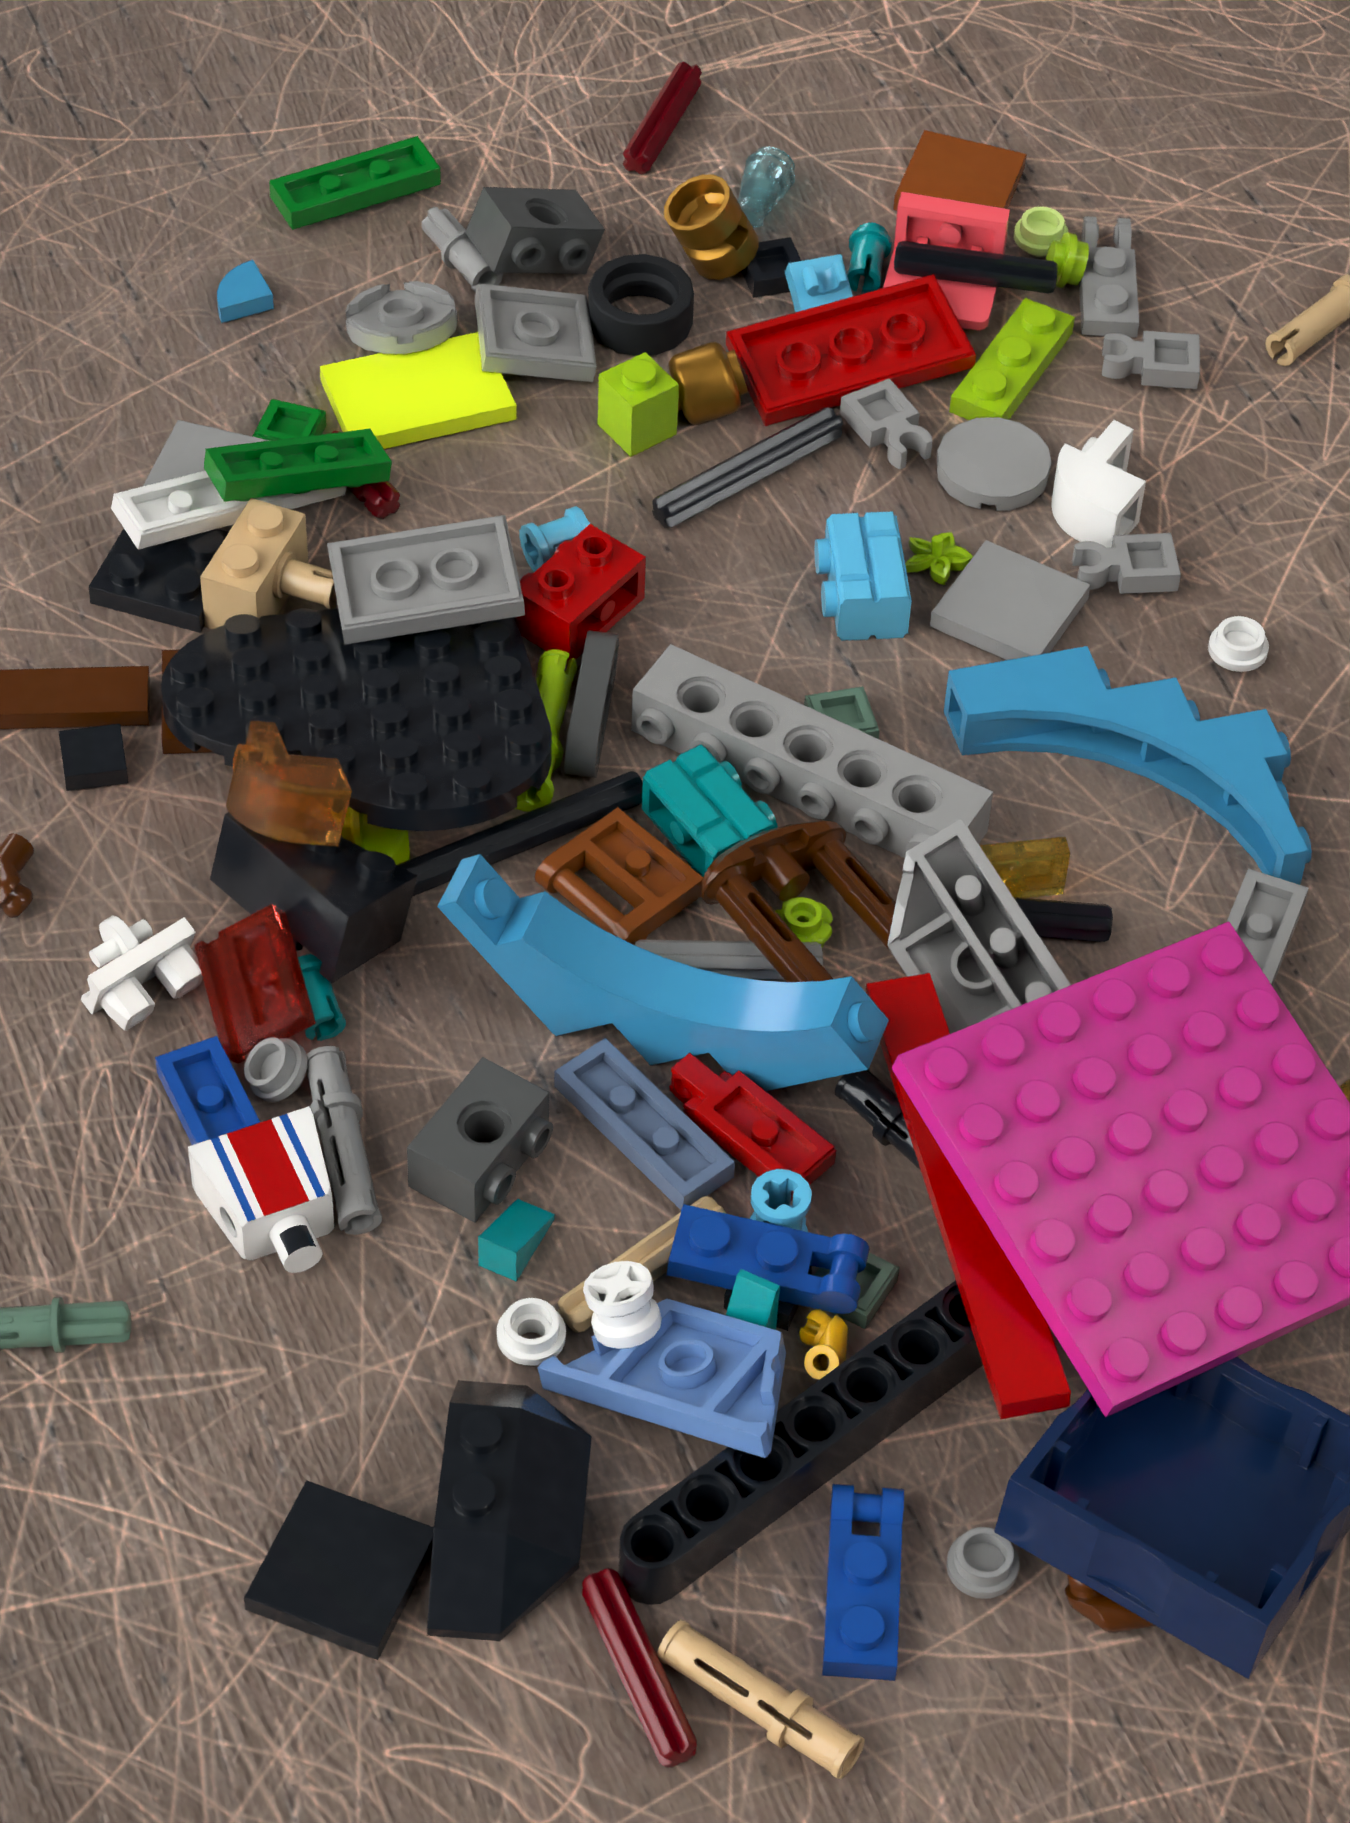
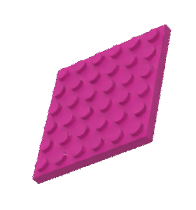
M1230 921L899 1054L892 1066L893 1072L1105 1418L1350 1305V1102Z

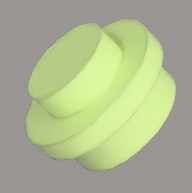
M1033 207L1025 211L1021 219L1016 223L1014 240L1022 250L1029 254L1044 257L1047 256L1052 241L1060 242L1062 236L1069 231L1063 216L1058 211L1049 207Z

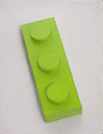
M1024 298L951 395L949 412L967 420L1000 417L1009 420L1073 334L1075 317Z

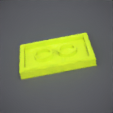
M478 332L448 338L441 344L408 354L378 353L320 366V381L342 432L371 429L383 449L517 420V405L502 373L482 371Z

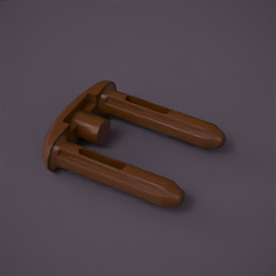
M833 821L789 824L760 832L738 842L720 854L709 866L702 879L701 897L704 902L710 905L719 903L786 982L826 981L833 978L751 884L760 879L768 885L781 901H787L797 897L807 887L810 876L806 871L817 868L889 950L887 944L896 902L844 845L847 835L845 829Z

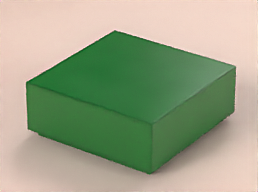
M271 399L252 437L271 441L321 435L327 426L326 411Z

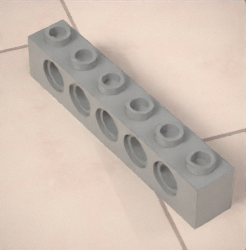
M672 644L667 647L633 689L631 731L642 735L654 744H661L680 754L702 745L708 749L719 763L722 761L731 763L736 769L741 782L747 784L753 790L762 794H768L790 804L812 818L836 822L845 831L856 835L868 844H875L905 858L908 850L962 818L978 844L988 832L993 791Z

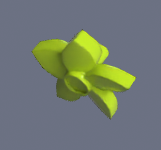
M952 532L934 535L931 543L924 539L909 537V547L916 555L909 558L905 566L907 573L930 569V576L933 581L945 585L950 576V571L964 570L973 556L966 549L955 545Z

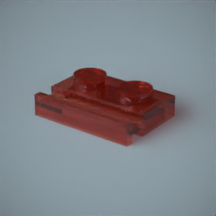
M270 904L219 931V938L209 943L200 941L194 945L217 1034L229 1060L239 1064L246 1060L245 1055L250 1053L260 1041L270 1037L278 1039L289 1038L316 1024L285 911Z

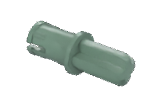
M54 1297L49 1305L0 1307V1351L2 1349L53 1346L56 1353H64L66 1345L125 1342L130 1338L132 1328L131 1312L124 1301L64 1304L62 1297Z

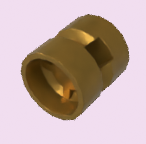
M702 174L686 180L669 195L664 206V218L699 275L707 279L721 280L734 276L745 269L754 259L759 248L758 235L723 178L717 175Z

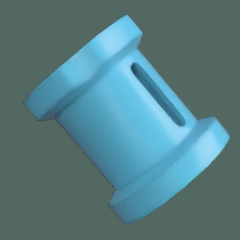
M575 506L566 509L564 517L540 526L534 523L521 526L519 530L521 547L533 572L553 556L562 542L572 540L590 524L579 507Z
M775 1169L765 1172L756 1179L752 1186L751 1205L754 1212L750 1219L808 1232L805 1216L811 1207L812 1191L809 1183L800 1174L791 1170ZM791 1191L794 1192L792 1205H790Z

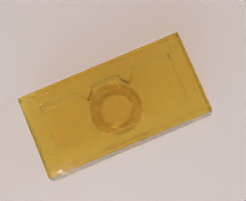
M1066 837L979 845L1013 897L1030 898L1064 894L1070 860V850Z

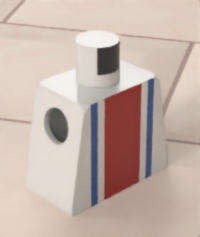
M309 1106L188 1146L193 1189L242 1258L255 1260L277 1252L284 1269L291 1273L308 1270L319 1262L322 1257V1250L316 1238L327 1235L334 1229L333 1199L313 1113Z

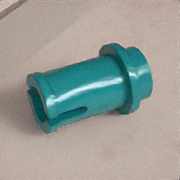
M864 223L850 235L849 248L852 255L849 270L847 271L852 291H857L860 275L865 277L861 294L879 289L883 262L892 249V240L883 226L877 223Z
M307 954L295 958L287 965L283 985L286 992L295 997L304 1024L306 1037L313 1040L316 1036L317 1041L333 1038L341 1033L346 1026V1020L340 1011L331 982L319 973L322 962L313 954Z

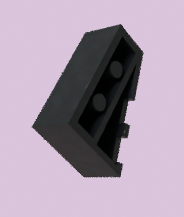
M259 795L224 815L210 880L257 920L266 919V915L269 916L285 930L282 941L294 952L302 950L303 946L322 962L319 973L329 982L334 983L401 941L417 875L396 865L395 861L388 855L376 851H368L343 838L337 829L324 824H316L291 811L289 806L283 801Z

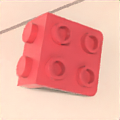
M901 192L897 209L894 249L883 288L922 278L921 276L899 274L895 271V252L898 243L901 241L1005 255L1010 209ZM937 279L963 329L984 330L988 327L997 287Z

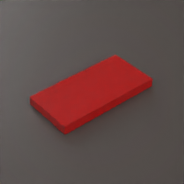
M934 274L726 331V346L729 351H735L747 390L765 426L815 413L824 407L840 406L842 396L889 378L900 389L971 369L976 362V353Z

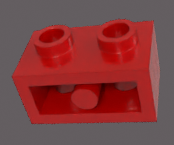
M589 524L572 540L562 542L553 556L534 573L529 572L519 580L525 607V616L516 617L521 636L545 651L551 649L566 651L569 653L567 664L572 658L576 660L584 651L588 630L607 632L645 598L646 556Z

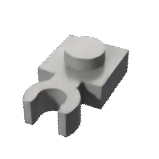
M1143 331L1142 341H1134L1132 338L1119 333L1104 335L1102 376L1119 379L1127 377L1131 373L1141 374V385L1197 389L1200 376L1199 334Z
M890 378L841 397L840 414L869 448L884 443L888 447L887 458L894 467L900 470L906 467L908 448L918 451L925 460L931 458V434L925 428L918 426L919 411Z
M1171 533L1113 535L1111 548H1106L1099 543L1091 541L1074 544L1072 564L1073 566H1079L1077 579L1090 584V590L1098 589L1107 582L1117 581L1120 594L1178 591L1181 572Z

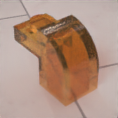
M250 721L246 743L238 744L234 753L233 776L226 808L238 822L264 836L291 843L338 847L352 790L337 758L290 755L286 750L276 723Z

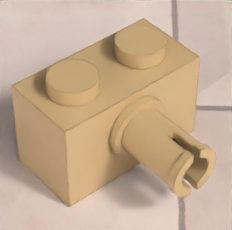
M250 498L200 576L205 627L210 629L225 625L226 620L235 615L248 614L257 618L277 615L289 595L323 605L328 609L336 607L337 599L332 570L308 564L305 514Z

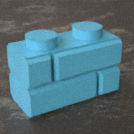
M893 511L868 512L864 517H860L858 513L831 514L829 518H826L825 538L815 539L814 548L816 573L827 574L828 581H822L821 586L823 616L834 617L837 637L841 641L868 640L871 635H875L876 639L903 638L908 634L912 599L897 515L895 516Z

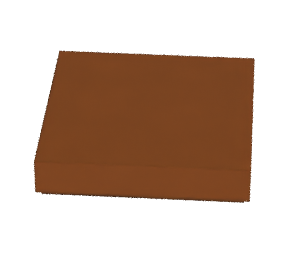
M924 130L896 191L893 210L897 211L901 192L1008 209L1024 172L1027 154Z

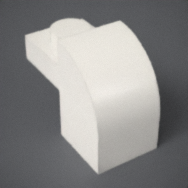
M1115 420L1111 422L1098 438L1091 437L1084 445L1082 451L1066 443L1064 444L1058 456L1051 502L1052 513L1056 522L1068 535L1080 542H1096L1106 548L1112 547L1113 535H1129L1139 523L1146 485L1145 480L1126 472L1134 429Z

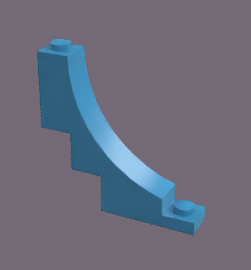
M481 854L461 860L437 906L554 1036L613 1023L650 1066L682 1059L688 1053H691L693 1056L710 1053L726 1072L734 1075L740 1070L763 1090L769 1091L868 1070L889 1021L852 976L810 982L761 981L728 976L682 964L637 947L601 929L570 910L546 891L519 898Z

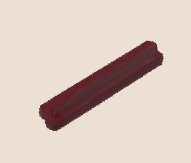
M685 61L675 66L623 151V156L625 157L623 166L627 171L635 170L642 175L651 169L702 84L699 78L702 71L699 66H690Z
M605 1568L598 1573L589 1574L582 1582V1596L659 1763L669 1768L691 1760L696 1755L697 1739L619 1573L612 1568Z

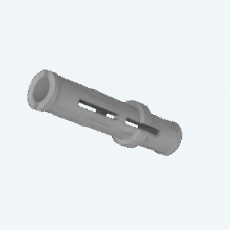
M336 1046L318 1047L307 1053L306 1073L313 1101L310 1109L313 1113L316 1129L321 1135L328 1175L336 1203L339 1229L341 1231L345 1230L347 1234H364L380 1225L382 1215L376 1201L369 1162L359 1122L363 1117L361 1100L351 1091L344 1051H339V1048Z

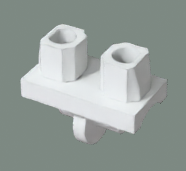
M113 915L99 924V931L104 943L89 951L91 960L100 969L88 975L87 981L90 991L82 995L81 1001L92 1015L103 1008L124 1031H127L145 1020L155 1007L154 1001L141 984L157 976L173 999L187 994L199 986L205 973L197 956L190 948L196 933L185 917L152 936L151 926L145 919L138 921L130 927L120 918Z

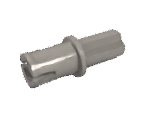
M438 207L429 209L428 216L422 221V229L441 250V259L445 265L452 269L456 268L468 281L474 292H476L478 284L499 285L503 273H494L466 234V229L448 209L440 210Z

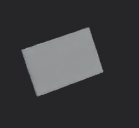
M505 515L327 543L344 645L525 616L524 599Z

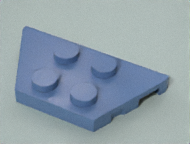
M666 1298L657 1303L662 1318L661 1327L655 1336L645 1343L631 1348L616 1349L604 1346L593 1335L592 1341L595 1350L566 1365H563L554 1355L544 1360L537 1367L543 1389L766 1458L772 1449L786 1350L781 1331Z

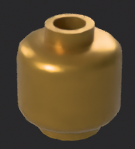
M710 342L675 354L669 361L670 375L679 384L678 411L682 410L686 420L693 425H700L735 413L741 406V395L748 393L735 351L726 352L723 346L717 342Z

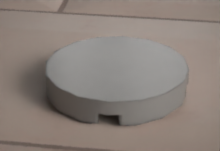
M418 281L404 282L405 290L390 291L389 284L377 285L361 292L347 305V334L354 344L368 351L383 354H408L427 350L445 342L456 331L458 315L454 299L449 292L442 288Z
M1000 417L975 418L957 424L943 436L936 457L938 481L950 496L966 506L981 509L982 503L997 505L996 511H1011L1031 504L1044 492L1052 464L1049 447L1038 433L1020 422Z

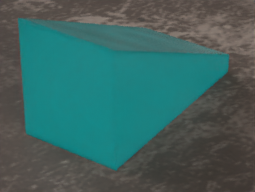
M516 1199L478 1237L479 1266L517 1282L555 1220V1214Z
M740 1269L735 1280L726 1316L776 1330L780 1285Z

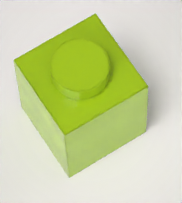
M646 352L600 373L598 382V425L630 457L677 435L679 384Z

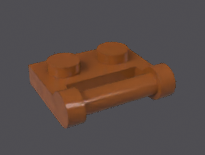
M618 807L547 856L538 866L535 873V881L551 894L559 892L601 929L633 945L638 940H646L651 932L700 898L703 879L699 873ZM585 866L635 909L624 915L577 876L575 872Z

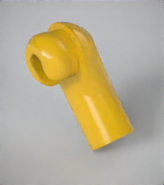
M815 1309L810 1311L806 1317L808 1321L804 1328L801 1327L799 1336L804 1344L813 1346L806 1353L804 1359L805 1369L812 1378L820 1380L846 1361L848 1327L840 1316L835 1315L832 1318L825 1311Z

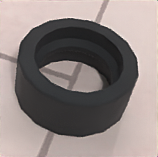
M647 254L624 255L606 262L594 272L588 286V308L592 333L606 347L615 352L638 356L644 352L648 355H658L676 348L688 337L693 324L694 290L691 278L679 265L665 258ZM629 296H647L657 298L670 305V307L654 314L638 315L624 312L611 304Z

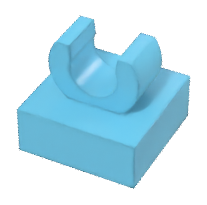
M841 254L788 263L785 275L795 312L853 297Z

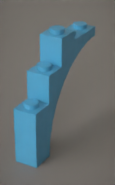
M1088 646L949 670L944 714L961 755L1001 751L1059 753L1104 762L1147 777L1190 800L1224 826L1255 860L1262 873L1299 885L1301 884L1305 864L1311 861V842L1306 829L1296 825L1289 810L1288 793L1282 782L1284 768L1289 767L1291 761L1288 739L1282 731L1277 732L1266 709L1200 721L1199 711L1195 702L1186 699L1176 677L1111 689L1107 672L1103 668H1097Z

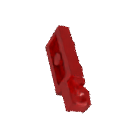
M688 1053L671 1068L672 1078L669 1091L684 1104V1114L707 1136L758 1177L767 1171L775 1169L791 1170L800 1174L810 1185L835 1164L837 1152L834 1148L835 1146L740 1070L734 1075L726 1071L717 1075L691 1053ZM791 1191L790 1202L793 1200V1191Z

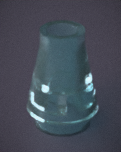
M761 147L756 153L749 155L745 161L738 203L753 228L762 226L766 216L795 183V164L787 153L775 147Z

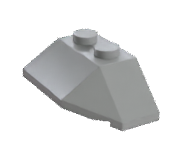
M962 818L906 852L887 946L907 977L930 973L950 1034L1071 985Z

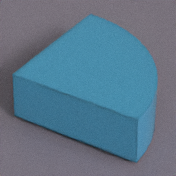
M254 260L247 261L233 268L221 280L217 290L218 315L221 323L274 309L273 293Z

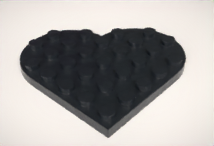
M301 608L290 611L287 614L267 615L260 618L253 615L240 614L228 618L225 625L212 629L187 643L172 657L162 676L161 692L165 722L172 734L187 748L197 752L203 746L218 755L224 756L225 765L236 768L266 772L302 771L310 789L325 804L336 811L344 804L359 813L367 814V824L408 831H437L462 828L492 820L517 808V797L531 786L539 789L545 782L551 767L552 733L516 617L344 645L338 609L315 611L313 609Z

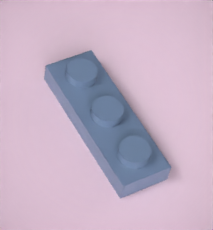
M606 1038L554 1071V1087L680 1210H682L683 1204H693L701 1197L708 1196L734 1178L735 1161Z

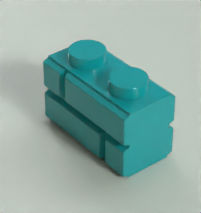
M702 745L678 755L674 762L670 759L647 770L645 776H643L642 810L688 864L702 877H704L709 866L720 854L738 842L760 832L778 827L770 807L761 800L754 802L742 789L740 777L733 765L728 761L719 763L708 749Z

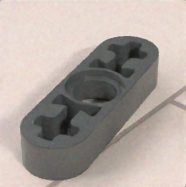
M589 630L587 632L567 735L564 766L566 775L597 777L617 669L619 634Z

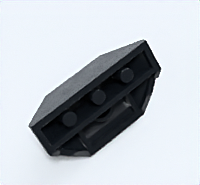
M457 1381L449 1402L434 1522L427 1636L501 1641L516 1627L518 1620L539 1606L579 1569L592 1436L529 1386Z

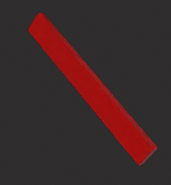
M930 973L866 983L867 995L889 1019L880 1040L881 1048L1000 1420L1070 1407L1071 1391L1048 1323L892 1070V1066L899 1054L950 1034Z

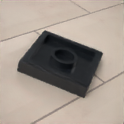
M306 1480L244 1596L245 1610L379 1660L432 1554L434 1527Z

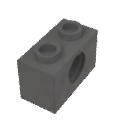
M483 187L466 229V234L494 273L586 274L605 229L576 190Z
M482 1057L408 1145V1187L476 1223L491 1203L497 1205L506 1198L514 1184L516 1172L528 1157L537 1158L547 1146L553 1131V1124L549 1122L550 1092Z

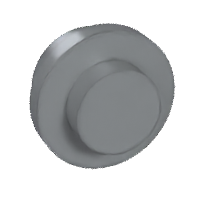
M270 1037L260 1041L250 1051L244 1066V1075L250 1083L253 1093L262 1100L272 1103L279 1102L290 1096L300 1087L304 1080L307 1069V1054L301 1045L288 1038L278 1039Z
M977 1527L967 1531L952 1543L948 1552L947 1572L950 1580L960 1591L975 1598L988 1599L1004 1594L1013 1586L1018 1576L1019 1557L1016 1549L1009 1540L996 1534L993 1528Z

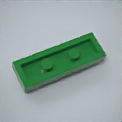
M416 136L269 180L270 198L290 228L294 230L441 185L440 166L420 138Z
M371 429L206 448L204 470L224 502L234 500L249 501L250 498L255 499L290 493L305 494L314 490L360 487L364 484L385 482L390 479L392 465L391 459Z

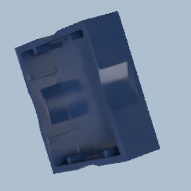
M1235 1357L1106 1418L1087 1389L1072 1406L1056 1417L1009 1478L994 1532L1249 1679L1350 1529V1416L1303 1390L1290 1387L1265 1376L1239 1357Z

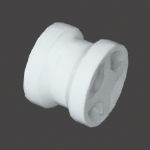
M631 1261L613 1262L601 1266L585 1280L583 1292L589 1309L593 1311L591 1320L593 1332L597 1341L604 1346L616 1349L635 1347L654 1337L661 1327L662 1318L656 1301L652 1299L654 1291L652 1276L649 1270L640 1263Z

